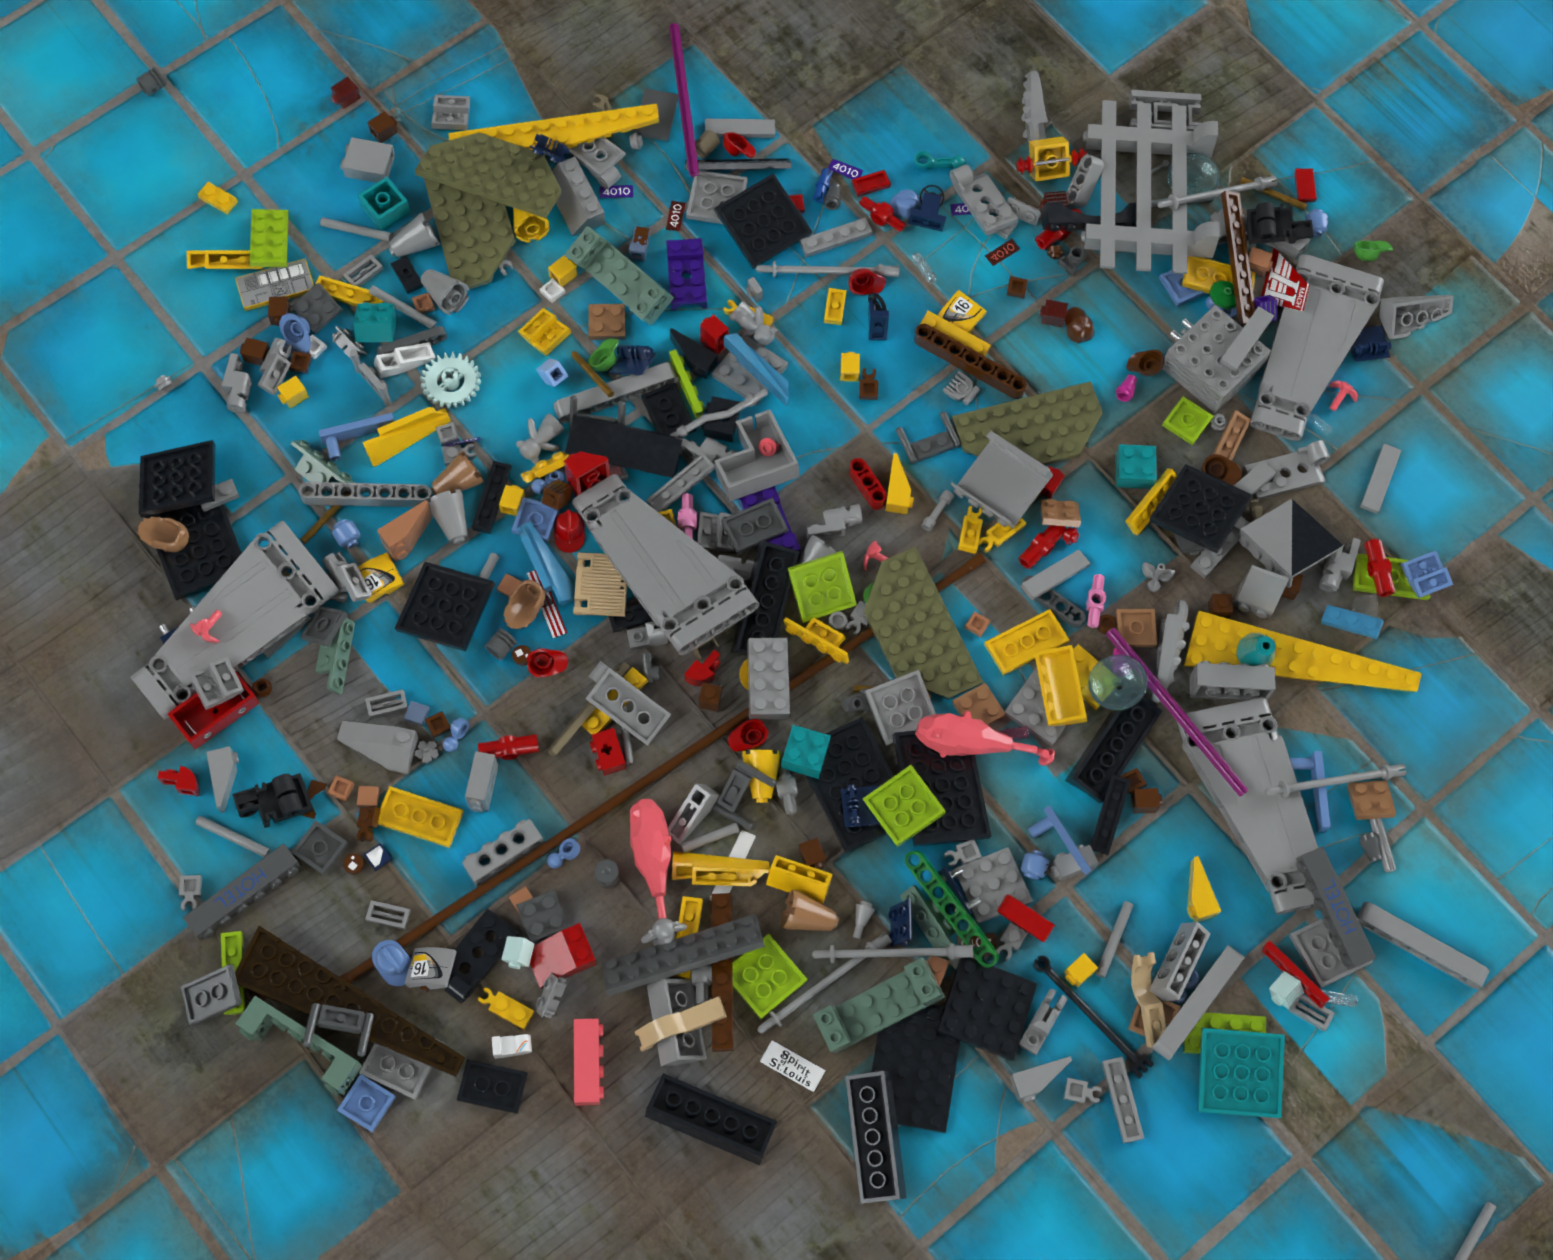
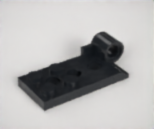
M487 908L454 949L457 953L448 986L444 991L462 1004L471 996L502 957L507 936L518 937L520 933ZM487 933H496V939L493 942L486 941L485 936ZM474 949H483V956L480 958L473 957ZM463 964H469L471 970L467 974L460 973V967Z

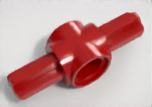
M866 196L861 198L859 205L871 212L870 216L875 224L879 226H886L888 224L899 232L904 229L906 224L894 216V210L888 203L878 202L876 204Z

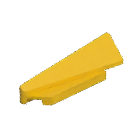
M187 250V269L205 267V269L263 268L250 267V250Z
M427 407L377 428L379 437L363 442L372 466L380 465L436 431V427L451 422V419L445 408L436 411L434 407Z
M674 851L672 856V880L692 878V885L753 886L757 883L758 878L765 873L768 874L770 871L768 861Z

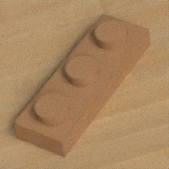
M1235 410L1213 454L1222 455L1232 461L1251 419Z

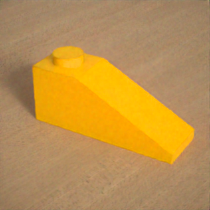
M894 453L885 511L907 514L908 508L913 506L914 497H910L911 488L898 454Z
M1199 856L1194 857L1190 862L1187 912L1189 917L1194 919V922L1213 918L1221 912Z

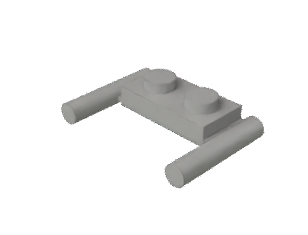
M351 350L350 356L356 373L361 374L380 396L385 406H390L391 399L386 382L383 379L379 380L377 378V373L373 367H368L365 363L361 364L357 351Z

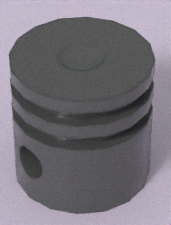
M155 67L136 78L139 86L147 96L154 94L159 88L161 89L167 85L163 76Z
M499 628L498 632L491 637L484 647L492 656L502 661L514 645L517 644V641L507 631Z
M602 860L596 865L595 877L598 885L609 889L616 886L619 882L618 866L612 860Z

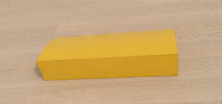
M1068 645L1034 652L1048 726L1088 722L1073 646Z

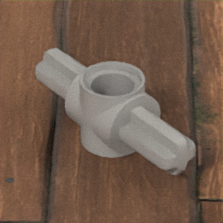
M780 760L778 768L779 777L776 780L778 797L784 802L785 813L794 815L797 812L795 797H797L798 788L796 779L789 770L781 768L782 760Z
M712 964L691 970L692 984L696 986L697 1004L708 1001V986L712 983Z

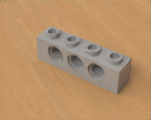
M530 819L520 821L510 832L505 831L498 836L499 839L484 844L481 847L482 850L477 853H470L464 858L462 862L463 867L476 887L544 843L543 837ZM516 837H523L524 841L517 844L514 842ZM501 847L507 848V852L503 855L497 853ZM484 858L490 859V863L486 866L480 865L481 860Z
M1198 922L1182 923L1150 987V991L1163 1002L1177 1001L1181 998L1211 934Z

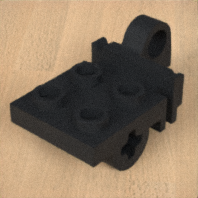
M1263 202L1258 204L1256 209H1247L1249 244L1283 242L1286 237L1289 239V244H1293L1299 239L1313 238L1312 220L1294 221L1293 208L1290 206V203H1287V208H1284L1283 204L1280 207H1274V204L1270 202Z
M301 773L292 776L290 774H282L273 778L270 783L265 784L263 782L261 789L256 784L254 788L232 794L239 816L245 818L259 811L264 828L270 827V819L272 818L274 823L313 811Z

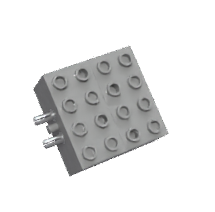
M1214 305L1195 325L1184 319L1182 324L1189 330L1187 331L1184 328L1181 331L1183 336L1179 335L1175 330L1170 332V336L1177 342L1167 350L1163 370L1216 414L1263 368L1271 350L1260 341H1257L1236 372L1220 363L1221 358L1243 327Z

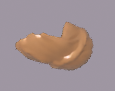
M151 516L149 519L144 518L138 526L137 534L140 535V540L153 548L162 549L165 552H179L188 543L189 533L187 528L181 522L175 521L172 518Z
M525 580L516 586L509 597L503 614L507 627L511 629L526 628L536 619L539 610L544 605L546 596L545 590L540 584L533 580Z

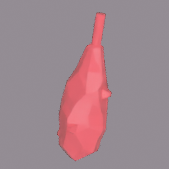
M965 711L961 717L951 713L926 716L918 722L915 733L922 743L939 752L941 757L946 755L966 756L1009 752L1012 749L1036 754L1038 750L1037 746L1013 742L1012 737L993 730L980 719H972L970 711Z
M641 799L630 809V846L633 851L635 866L644 877L652 897L656 899L658 919L666 918L664 896L666 895L667 871L671 860L670 842L672 838L669 836L663 811L652 799Z

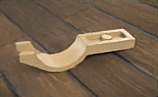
M1148 952V955L1143 957L1134 955L1131 972V986L1134 996L1141 1006L1147 1047L1150 1048L1154 1046L1166 1029L1163 1004L1150 991L1152 985L1151 970L1156 963L1154 952Z
M716 997L682 1012L655 1019L636 1030L635 1035L639 1036L642 1045L640 1050L643 1052L665 1038L681 1033H689L727 1016L721 998Z

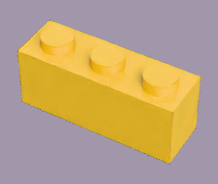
M776 855L770 867L766 885L789 893L791 890H797L823 904L833 874Z

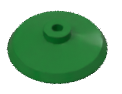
M1223 280L1213 283L1210 288L1212 301L1223 309L1236 307L1233 284Z

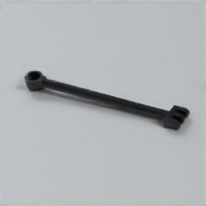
M1041 955L1034 960V969L1039 973L1047 975L1133 1063L1129 1070L1137 1078L1140 1079L1143 1076L1138 1068L1144 1073L1148 1071V1068L1143 1064L1144 1062L1150 1068L1154 1065L1145 1054L1139 1058L1052 969L1050 960L1046 956ZM1038 962H1043L1044 968H1039Z

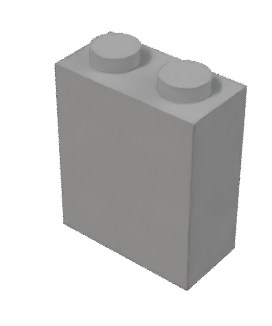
M351 137L350 143L346 145V156L341 161V169H343L345 177L377 183L385 177H389L395 157L393 145Z
M475 751L465 794L468 806L472 811L480 813L483 810L489 811L499 767L494 754Z

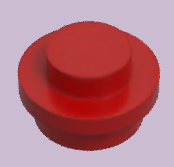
M1068 527L1063 535V541L1067 545L1075 544L1079 538L1078 529L1075 527Z

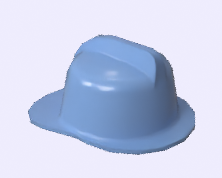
M902 190L892 197L890 201L894 214L909 218L912 208L920 210L922 205L920 195H917L912 190Z
M291 313L282 316L279 321V327L287 346L291 344L292 353L296 351L307 354L311 348L310 325L308 321Z
M384 940L378 943L372 952L374 966L388 984L393 986L405 985L411 962L410 957L403 947L395 941Z

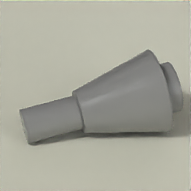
M861 901L860 904H856L854 938H861L863 928L875 911L870 903Z

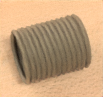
M706 130L695 141L697 156L702 159H706L720 144L719 137L713 131Z

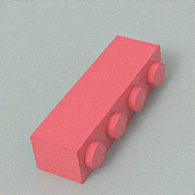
M599 1018L574 1019L575 1106L600 1105V1099H604V1086H600V1078H604V1065L600 1066V1057H604V1046L600 1045V1037H603L604 1030L603 1024L599 1022Z

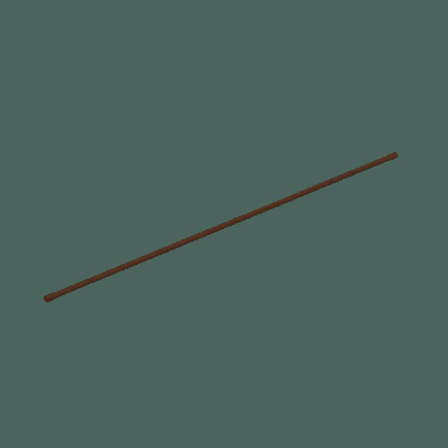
M979 553L968 560L963 566L935 583L938 592L986 563L983 555ZM871 627L839 648L849 653L874 636ZM828 654L790 679L789 692L836 660ZM749 707L395 942L404 948L749 719ZM372 957L348 973H344L340 978L351 984L354 980L375 967Z

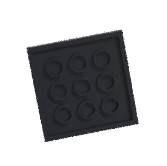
M774 173L714 208L715 213L752 269L813 233Z
M213 440L140 456L138 513L141 518L215 501L216 445Z
M1185 464L1151 515L1149 522L1212 552L1218 553L1249 505L1253 495Z
M424 562L395 626V630L466 652L495 583L492 580Z
M971 957L960 958L936 1032L1013 1061L1037 983L994 966L983 967L978 960Z

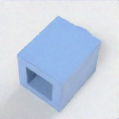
M550 358L536 369L544 383L553 387L568 377L560 362Z

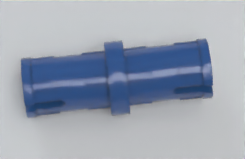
M828 168L822 169L820 178L815 184L816 190L812 198L813 201L816 200L817 203L823 202L826 191L830 187L829 182L833 174L832 170L829 172Z

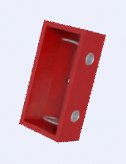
M236 671L235 673L244 689L237 696L205 710L198 694L195 693L167 713L194 750L259 704L254 693Z

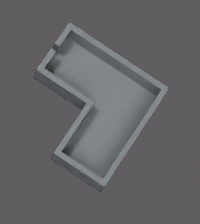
M770 409L755 414V430L753 428L752 416L736 421L737 436L744 450L714 460L716 475L729 501L799 477L798 461ZM771 438L780 444V449L774 455L768 457L760 453L758 446L762 439Z

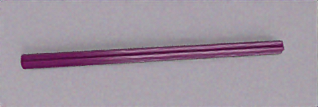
M673 23L670 24L669 30L688 173L691 177L699 175L681 35L679 25Z
M1115 628L1110 629L1106 634L1110 641L1240 797L1245 795L1248 788L1120 633Z

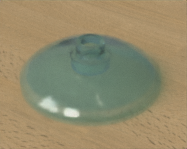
M1187 153V195L1216 190L1221 178L1217 165L1205 155ZM1171 162V164H1170V166H1169V168H1168V172H1167V179H1168V183H1169V185H1170L1171 188H1172V162Z
M1109 656L1098 662L1092 669L1088 680L1089 691L1093 699L1104 708L1110 710L1127 709L1138 703L1144 696L1147 689L1146 672L1138 661L1129 656ZM1117 686H1122V689L1117 690L1116 688Z

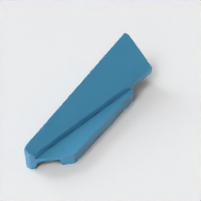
M738 333L725 335L724 347L737 358V362L787 406L789 402V382L750 346L748 347Z
M527 522L516 527L546 593L553 590L561 606L574 601L575 586L533 524Z

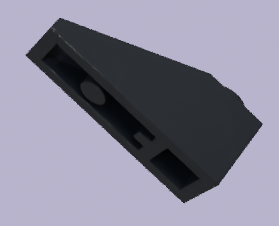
M671 328L670 340L679 354L682 355L689 369L695 376L707 379L718 363V354Z

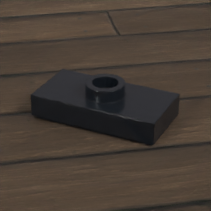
M407 256L390 263L407 294L424 287Z

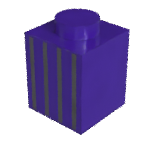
M1271 295L1255 297V308L1261 307L1274 315L1272 321H1277V299Z

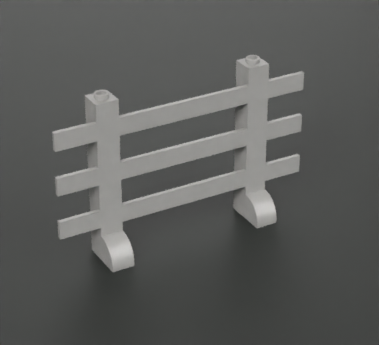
M1102 100V125L1088 124L1087 131H1083V142H1086L1085 149L1101 150V160L1104 163L1101 172L1100 224L1086 223L1085 231L1081 232V241L1084 242V249L1100 250V268H1115V251L1136 253V271L1151 272V254L1172 255V273L1187 274V256L1213 258L1220 237V222H1206L1199 225L1195 231H1187V203L1179 204L1178 209L1172 210V230L1151 228V154L1172 155V194H1175L1177 197L1187 196V156L1212 157L1218 137V121L1203 122L1196 126L1194 131H1186V106L1172 105V130L1151 128V103L1137 102V127L1116 126V101ZM1116 151L1137 153L1136 227L1115 226Z

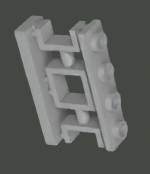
M1144 90L1131 91L1129 110H1137V102L1151 103V128L1172 130V121L1157 120V111L1172 112V105L1186 106V131H1194L1196 126L1201 124L1192 122V114H1199L1201 108V94ZM1131 118L1129 127H1137V119Z

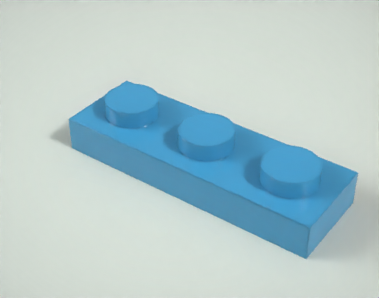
M1327 605L1321 619V624L1374 639L1378 638L1384 623L1383 619Z

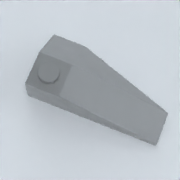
M1454 295L1381 299L1379 318L1388 338L1407 337L1411 335V332L1424 328V325L1432 321L1436 322L1451 314Z
M342 721L337 740L367 756L370 760L379 763L389 771L409 774L418 742V735L415 730L401 727Z

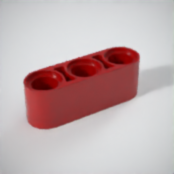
M853 459L849 468L850 478L872 509H882L885 506L887 497L885 489L863 459ZM857 467V468H861L862 470H861V471H856V470H854V468ZM869 482L872 485L866 486L863 483ZM874 497H880L882 500H875Z
M1006 894L996 910L999 914L1044 943L1055 927L1053 923L1009 894Z

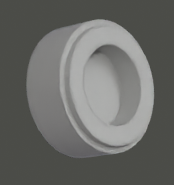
M839 611L832 613L828 621L829 626L838 632L843 631L848 623L847 616Z

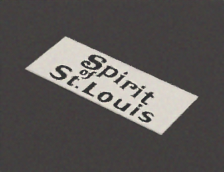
M771 1041L760 1060L761 1063L812 1092L815 1091L826 1071L774 1041Z

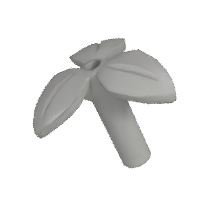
M1144 562L1142 565L1145 577L1152 578L1147 583V587L1151 592L1160 590L1159 580L1166 583L1175 574L1174 570L1165 569V565L1162 563L1158 564L1156 570L1153 565Z

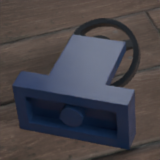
M928 185L920 192L921 209H911L908 224L942 232L946 216L938 215V211L944 202V193L939 186ZM928 187H936V188H938L942 193H940V194H936V193H934V192H930V193H929V192L926 190V188H928Z
M873 292L868 295V340H887L889 311H887L882 297Z

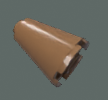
M464 451L460 452L431 483L432 488L430 490L434 496L449 490L451 494L456 493L455 489L464 491L484 482L480 472L473 462L468 460L466 457L468 455Z
M791 890L785 902L787 904L786 910H783L781 917L782 928L810 931H832L833 928L836 929L839 917L836 916L835 911L797 890Z

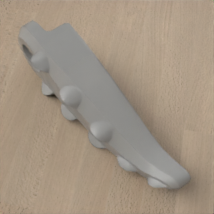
M1036 70L1029 71L1025 75L1027 81L1023 83L1026 91L1022 99V103L1025 106L1023 107L1024 113L1021 119L1025 122L1026 130L1023 132V137L1027 138L1028 146L1029 141L1046 139L1044 123H1048L1041 81Z
M1184 600L1177 601L1174 614H1167L1166 619H1161L1155 677L1166 690L1174 682L1173 673L1181 662L1179 655L1186 645L1185 640H1183L1184 632L1190 626L1187 622L1188 605ZM1152 692L1151 701L1155 703L1161 702Z

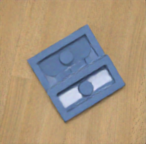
M1436 550L1400 564L1408 583L1418 598L1453 585L1447 567L1443 568Z

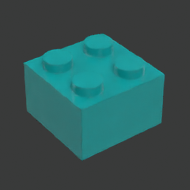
M388 177L358 194L361 208L381 231L410 213L407 199Z
M368 302L357 304L353 322L356 342H393L397 323L395 304L386 302L380 304H370Z
M1118 445L1115 453L1116 487L1151 489L1157 481L1156 446Z
M793 725L782 758L781 768L819 779L831 736Z

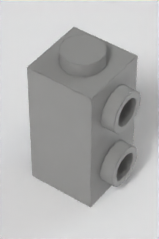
M1077 846L1091 869L1095 868L1098 861L1091 846ZM1062 852L1056 855L1050 867L1053 876L1057 877L1059 882L1083 873L1071 853L1066 854Z

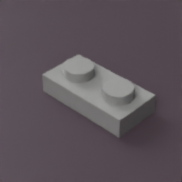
M229 479L215 485V501L201 504L204 512L240 497L233 480Z

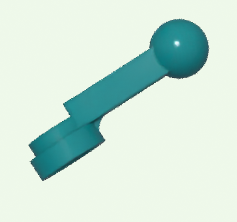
M919 151L915 154L914 163L920 169L954 167L956 169L965 165V158L961 155L947 158H932L929 152ZM920 159L928 160L924 164L918 162Z

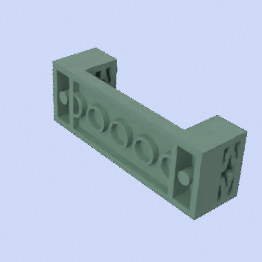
M586 226L565 253L573 262L585 269L624 302L635 315L651 326L674 299L670 293L589 226Z
M920 958L904 966L905 971L836 1007L830 1005L812 1014L830 1052L837 1054L945 998L927 960Z
M254 996L235 1023L240 1028L238 1032L251 1042L254 1039L261 1042L273 1024L283 1032L288 1029L287 1033L299 1042L303 1041L306 1031L305 1027ZM313 1034L312 1043L309 1048L316 1053L322 1051L321 1054L332 1062L321 1078L326 1083L324 1087L337 1097L339 1094L346 1096L359 1077L362 1065L318 1035Z

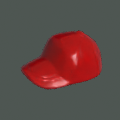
M735 132L724 134L723 146L731 156L738 157L742 154L749 158L755 156V148L742 135Z
M866 268L854 270L849 277V289L852 293L858 295H869L873 292L878 294L886 284V278Z
M539 648L532 651L526 658L529 673L539 678L561 673L568 666L566 653L559 650Z
M759 719L748 720L730 733L728 745L735 752L758 749L767 741L769 731L763 721Z

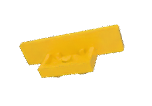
M787 617L783 620L785 630L789 634L797 635L806 644L811 643L820 652L830 654L837 662L842 661L848 664V653L839 648L845 640L844 634L814 617L805 628Z

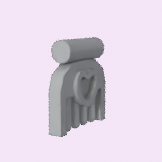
M958 371L957 375H955L957 380L952 379V382L956 385L949 382V385L956 389V391L946 386L942 392L952 399L962 400L965 405H968L978 394L980 388L977 386L973 387L972 380Z

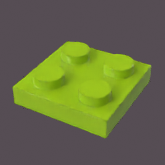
M1183 396L1165 419L1162 426L1193 446L1214 416Z

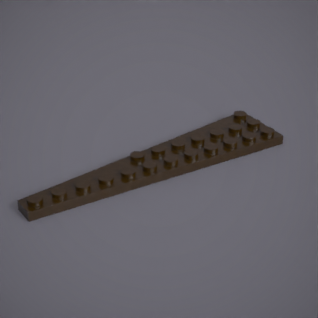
M258 926L235 971L238 986L307 1015H310L313 1003L320 1004L321 1006L329 1005L374 1014L369 1041L453 1077H457L465 1060L464 1056L439 1042L428 1033H425L411 1022H408L397 1013L383 1006L261 926ZM352 1033V1034H354V1035H356V1036L361 1037V1033H359V1034Z

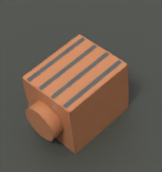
M1252 247L1248 255L1250 271L1256 272V275L1263 277L1265 272H1269L1272 267L1273 261H1270L1272 253Z

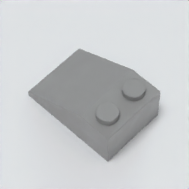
M1252 565L1239 586L1233 607L1238 608L1242 612L1256 614L1259 618L1269 619L1280 600L1289 578Z

